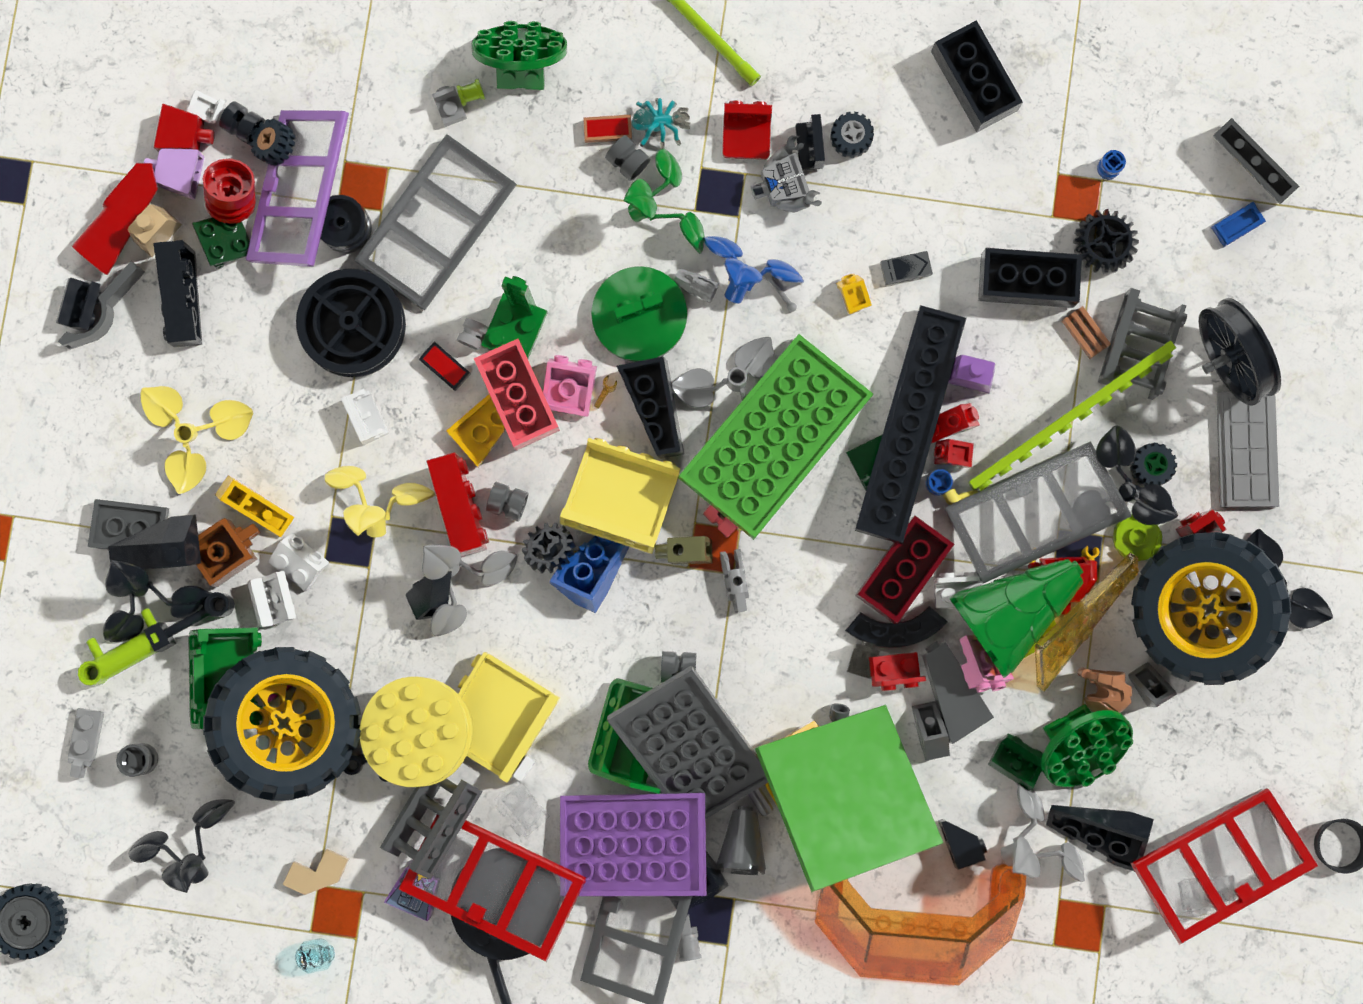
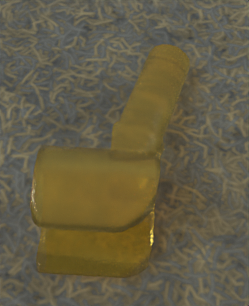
M609 375L603 379V389L594 404V407L599 409L608 393L616 390L617 380L613 386L609 387L606 385Z

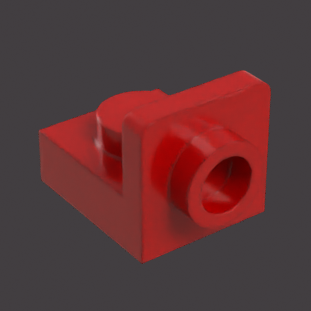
M953 439L937 441L934 448V464H947L963 468L972 467L974 443Z

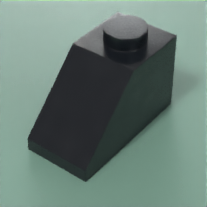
M944 819L938 820L953 865L957 870L986 860L984 854L987 853V848L982 838L978 839V836Z

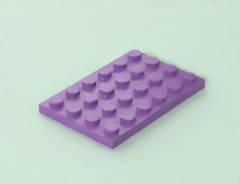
M705 793L560 796V865L586 877V883L579 896H706ZM560 877V896H566L572 884L571 881Z

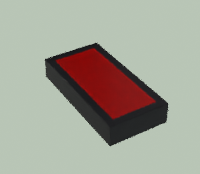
M435 341L419 358L426 367L454 391L471 375L465 367Z

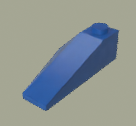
M594 536L590 541L584 542L579 546V550L574 556L567 557L570 563L565 564L563 562L561 564L562 570L557 568L549 582L574 604L596 613L610 590L629 546Z

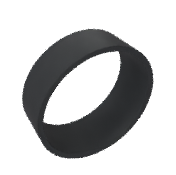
M1336 819L1323 824L1318 829L1314 838V849L1319 860L1328 868L1338 873L1348 874L1360 870L1363 867V826L1351 819ZM1336 822L1351 826L1357 832L1360 839V852L1357 858L1351 864L1343 867L1327 864L1320 851V840L1323 832L1327 827Z

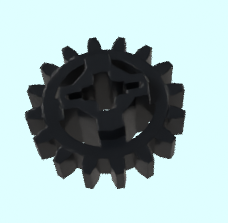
M555 522L552 527L545 523L543 529L536 526L537 532H529L530 539L523 540L526 546L522 549L525 561L532 570L538 568L542 574L545 569H548L550 574L553 573L555 567L562 570L561 564L563 562L569 564L570 562L567 557L574 556L572 548H575L576 545L573 541V536L564 525L559 528Z

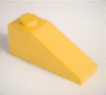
M230 475L226 477L215 494L219 500L279 537H282L294 519V516Z

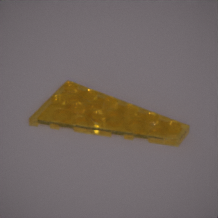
M1130 552L1035 644L1038 688L1044 692L1081 644L1090 637L1092 630L1126 586L1135 579L1139 572L1137 556Z

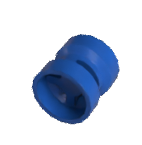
M1117 150L1108 151L1098 162L1097 172L1102 178L1107 180L1116 178L1126 165L1125 156Z
M938 469L927 477L925 486L929 493L940 496L951 489L953 479L948 471Z

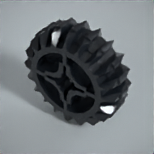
M1105 209L1103 214L1096 210L1094 216L1088 214L1085 217L1086 221L1081 220L1078 224L1080 228L1074 232L1078 237L1074 238L1073 243L1079 245L1074 249V253H1082V261L1084 259L1087 261L1085 268L1094 265L1093 272H1098L1101 267L1103 274H1107L1109 268L1113 273H1116L1118 267L1124 269L1127 266L1126 262L1130 263L1133 260L1132 255H1135L1138 251L1134 246L1139 243V240L1132 237L1136 236L1138 231L1130 230L1134 225L1133 222L1128 224L1124 222L1127 219V215L1118 218V211H1114L1110 215L1109 209ZM1096 226L1097 238L1092 242H1088L1089 231L1092 227ZM1108 226L1115 228L1118 232H1112ZM1104 238L1105 241L1109 240L1112 242L1108 245L1107 242L1103 243L1100 241ZM1123 241L1122 253L1116 257L1115 245ZM1093 251H1099L1104 258L1096 255Z

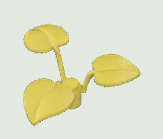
M166 386L144 387L140 393L141 404L147 418L153 424L161 427L168 426L172 419H174L176 427L174 429V437L177 441L183 443V447L186 449V452L181 450L174 451L165 461V473L178 494L185 493L197 486L206 472L205 458L198 453L191 454L189 442L197 438L198 431L216 426V433L221 438L234 440L246 432L254 414L253 410L242 402L224 400L216 403L210 409V417L214 422L195 427L191 423L180 424L179 417L176 414L182 410L183 401L181 395L175 389Z
M342 466L332 469L325 474V482L332 488L344 489L353 485L357 487L362 505H352L343 512L346 524L357 536L366 529L367 535L370 537L384 536L386 534V520H390V512L395 502L402 506H408L436 496L434 491L421 484L404 483L392 489L393 497L390 498L385 512L378 506L367 505L360 481L366 479V473L362 469L355 466Z

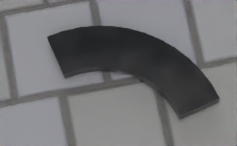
M930 606L915 618L897 624L879 622L860 612L845 631L854 638L870 645L898 648L910 646L928 639L942 629L948 621Z

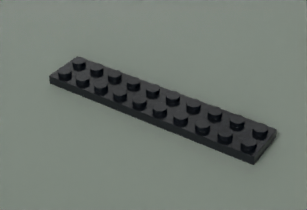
M920 305L855 531L903 544L967 318Z

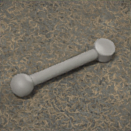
M771 273L764 274V279L771 282L788 305V310L794 312L797 309L796 304L789 300L773 279Z

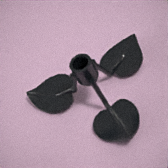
M1118 425L1113 426L1100 439L1096 448V456L1104 467L1113 468L1116 466L1117 472L1125 480V483L1119 488V493L1125 502L1134 504L1131 510L1133 517L1138 522L1146 525H1159L1177 518L1178 513L1173 505L1171 496L1164 487L1150 484L1142 488L1139 485L1133 484L1132 480L1123 472L1121 466H1129L1134 462L1136 447L1130 434L1124 428ZM1091 490L1084 492L1076 499L1072 510L1081 527L1084 528L1110 516L1111 511L1106 503L1111 501L1109 498L1102 500V496L1098 491Z
M1257 529L1246 541L1252 542L1265 551L1264 553L1274 564L1276 563L1279 568L1283 561L1281 547L1261 529ZM1298 588L1293 592L1292 600L1290 599L1291 614L1289 618L1293 625L1308 629L1333 618L1330 607L1315 591L1308 588ZM1229 596V598L1233 601H1238L1241 596ZM1248 603L1237 604V609L1251 612V603L1249 605ZM1238 613L1229 614L1228 620L1232 625L1238 626L1241 624L1242 618ZM1228 627L1224 629L1225 635L1235 636Z
M111 560L105 580V588L112 596L125 597L129 595L130 611L127 613L119 610L111 614L104 624L103 637L109 642H121L130 640L142 632L144 620L141 616L134 615L135 596H144L148 589H151L167 606H171L170 613L173 617L181 619L205 608V600L212 592H208L198 586H184L173 593L172 601H170L153 585L152 581H148L149 577L144 569L130 563Z
M229 799L213 800L204 804L195 812L192 820L196 824L195 834L198 855L191 853L181 860L164 844L169 838L167 833L154 831L141 837L132 846L128 853L129 858L133 862L142 863L155 857L160 849L165 850L176 862L168 866L163 872L162 879L164 883L172 889L187 893L191 883H199L209 874L203 863L206 857L202 849L201 827L208 829L217 824L234 806L235 801Z

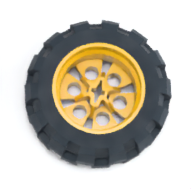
M1211 532L1196 533L1178 538L1163 546L1158 553L1150 557L1140 571V578L1133 589L1131 605L1134 607V619L1132 622L1137 638H1141L1147 649L1145 652L1157 665L1161 664L1171 671V675L1187 682L1191 680L1204 683V685H1224L1227 682L1240 681L1256 673L1272 659L1282 645L1289 629L1291 601L1284 576L1277 564H1274L1264 553L1265 551L1252 542L1245 541L1232 534ZM1194 571L1200 582L1198 587L1187 577L1188 574ZM1226 573L1234 577L1227 587L1222 585ZM1212 575L1218 579L1217 588L1211 589L1207 587L1205 583L1207 576ZM1186 588L1195 590L1196 599L1194 601L1185 599L1184 590ZM1230 588H1237L1241 592L1240 600H1231L1228 597V590ZM1216 598L1214 603V609L1217 610L1216 613L1212 612L1205 617L1207 608L1204 607V604L1208 605ZM1171 602L1185 604L1186 610L1172 612ZM1251 603V612L1237 609V604ZM1235 612L1241 616L1242 622L1240 625L1235 626L1229 622L1228 617L1230 613ZM1186 613L1196 615V625L1190 626L1185 622L1184 616ZM1209 625H1215L1219 628L1220 634L1217 638H1212L1207 634V627ZM1227 627L1237 638L1231 643L1228 642L1224 633V629ZM1196 628L1202 630L1197 643L1188 639Z
M275 647L269 650L258 651L243 658L226 671L214 686L207 700L208 704L205 716H203V735H205L207 752L214 767H217L225 777V780L239 791L250 794L255 798L270 801L294 800L310 796L326 788V785L335 778H338L350 763L349 759L353 750L357 748L361 732L358 729V715H361L358 699L354 697L348 685L350 683L339 668L335 669L326 662V658L310 650L306 652L297 650L294 647ZM287 685L296 687L291 700H285ZM256 694L264 704L262 709L251 702V699ZM270 694L279 696L280 705L274 708L268 704ZM295 700H300L304 704V711L301 714L295 713L292 709V704ZM316 709L319 710L321 719L306 720V714ZM252 712H259L262 715L260 725H253L250 722L249 717ZM277 718L281 720L286 718L288 720L286 725L289 730L285 728L279 730ZM301 724H306L311 729V733L307 738L299 735L298 729ZM256 729L257 734L245 739L243 730ZM270 729H273V731L276 732L277 735H274ZM261 735L267 737L269 741L268 747L265 750H261L256 746V739ZM300 741L312 748L306 756L297 744ZM283 742H289L293 746V751L289 756L283 755L280 751ZM272 748L276 749L275 763L266 761Z

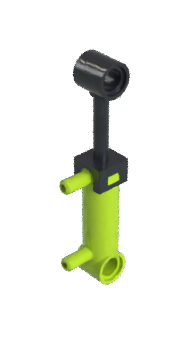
M211 593L205 600V608L170 627L163 622L157 623L149 608L142 610L141 615L148 627L143 630L142 634L103 654L96 638L87 640L86 643L94 660L80 665L78 669L79 680L85 685L104 684L109 678L153 654L163 652L176 645L173 635L208 616H229L235 606L233 598L225 593ZM221 598L224 601V608L221 611H217L215 603ZM96 667L98 676L93 680L90 677V670Z

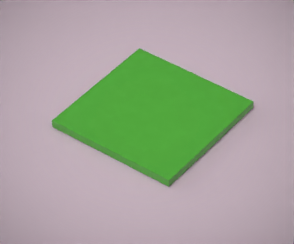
M886 705L759 746L755 749L811 893L943 844V840Z

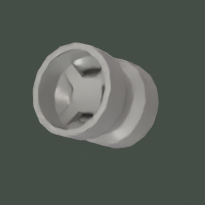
M466 318L463 324L464 331L459 334L457 341L465 346L479 350L482 344L480 338L486 334L488 327L478 321Z

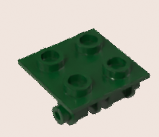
M212 217L192 223L210 267L214 266L215 269H220L225 266V262L247 257L250 239L242 221L228 224L219 222Z
M882 435L846 452L865 491L867 490Z

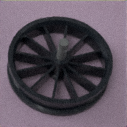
M1232 298L1221 300L1215 308L1208 307L1203 309L1199 314V331L1204 348L1211 361L1202 365L1205 374L1215 369L1231 393L1241 402L1250 406L1258 404L1265 395L1273 396L1277 394L1281 388L1279 364L1265 332L1253 315L1241 303Z

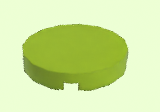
M1132 514L1131 517L1117 523L1112 537L1114 547L1118 553L1127 560L1136 562L1153 557L1160 549L1163 538L1162 531H1160L1158 525L1142 524Z

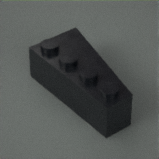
M183 240L153 243L162 302L161 312L165 327H163L164 340L173 347L202 345L195 251Z
M662 356L617 365L616 367L621 374L656 455L660 459L684 455L668 361Z

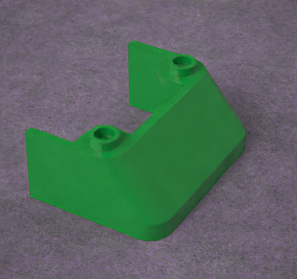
M616 678L611 682L588 760L589 771L592 774L627 787L659 794L661 789L646 784L649 775L607 721L608 715L653 688Z

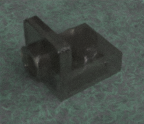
M862 641L861 645L854 644L846 672L871 679L869 657L879 656L880 651L875 649L876 645L866 641Z

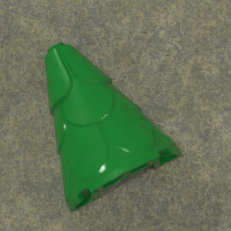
M1069 559L1030 568L1025 570V573L997 579L988 584L959 591L949 597V599L974 633L1000 674L1005 678L1014 672L1032 646L1040 640L1055 617L1061 615L1083 584L1080 575L1084 572L1076 561L1071 563Z

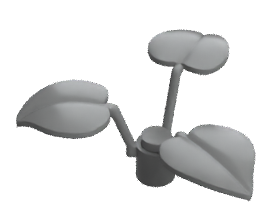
M771 337L754 339L744 344L735 355V365L737 367L732 368L728 372V377L723 378L722 382L717 386L713 387L714 378L710 372L705 369L696 368L687 371L680 378L672 382L675 394L689 406L702 408L713 402L714 395L712 391H717L726 384L730 390L740 392L741 399L743 400L746 397L744 388L747 382V374L749 373L754 378H762L775 362Z
M447 545L423 546L422 572L426 578L433 580L442 578L448 571H452L451 576H454L459 572V566H462L472 573L482 576L481 581L484 585H495L505 580L513 571L517 561V554L508 551L491 553L482 562L481 570H476L461 560V554L457 548ZM451 584L449 593L451 605H441L432 616L431 632L434 636H441L456 630L464 623L467 616L466 608L463 605H456L457 601Z
M1016 783L1018 785L1017 796L1019 806L1025 816L1031 819V823L1018 837L1013 838L1014 843L1001 849V856L1005 864L1010 867L1013 866V873L1037 878L1040 875L1038 858L1059 856L1062 858V866L1067 874L1079 882H1084V867L1081 857L1076 848L1070 843H1063L1061 845L1062 851L1033 853L1024 836L1037 824V821L1041 822L1044 820V808L1039 796L1033 789L1029 791Z

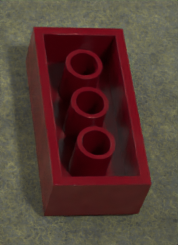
M914 515L909 520L903 544L893 542L855 596L890 622L897 624L955 544Z

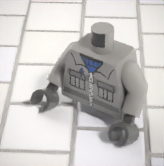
M790 136L787 139V144H784L774 152L764 164L761 172L763 182L751 186L755 200L768 196L772 207L777 206L780 210L792 213L806 209L810 205L820 206L822 204L820 200L814 201L815 195L820 194V192L815 190L809 191L797 153H793V150H801L804 147L803 143L798 144L796 147L794 145V141L799 136Z

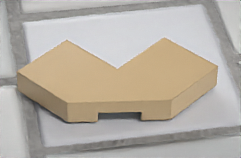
M326 849L316 871L294 861L283 885L306 895L340 881L349 858Z

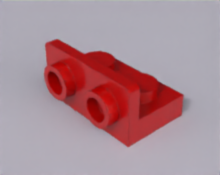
M918 652L869 657L872 687L881 686V691L896 690V685L904 684V688L919 687L918 682L926 681V676H920Z

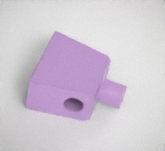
M160 149L157 160L149 158L144 160V163L153 164L157 186L195 200L205 158L199 150Z

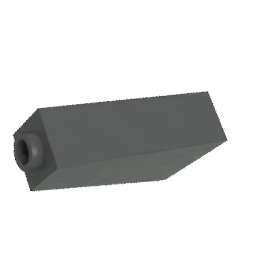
M936 641L925 648L927 653L922 655L936 704L948 734L949 743L954 744L993 719L994 716L976 689H969L961 665L946 642L939 644Z

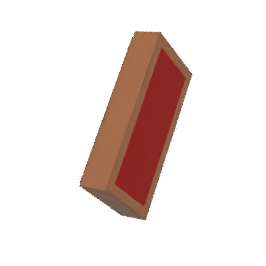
M631 114L583 117L585 143L617 141L624 135L632 140Z

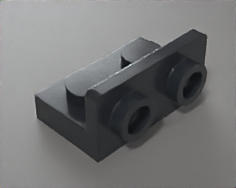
M821 114L811 115L810 122L796 123L795 125L796 136H799L796 139L797 145L800 143L804 144L801 150H797L802 170L823 169L825 163Z

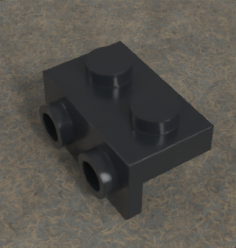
M68 278L56 323L76 330H88L95 320V313L93 311L95 304L99 302L98 297L101 294V290H99L101 284L93 281Z

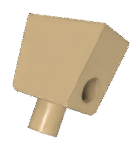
M150 204L128 227V232L133 242L149 256L153 257L155 255L153 243L168 241L182 223L166 209Z

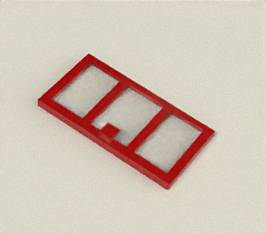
M1268 788L1131 863L1132 868L1179 945L1318 866Z
M436 815V817H435V819H434V821H433V823H432V825H431V827H430L431 829L433 828V826L435 825L436 821L438 820L439 815ZM466 820L431 880L409 868L399 890L547 962L586 883V877ZM426 837L424 838V840H423V842H422L420 848L422 847L424 841L426 840Z

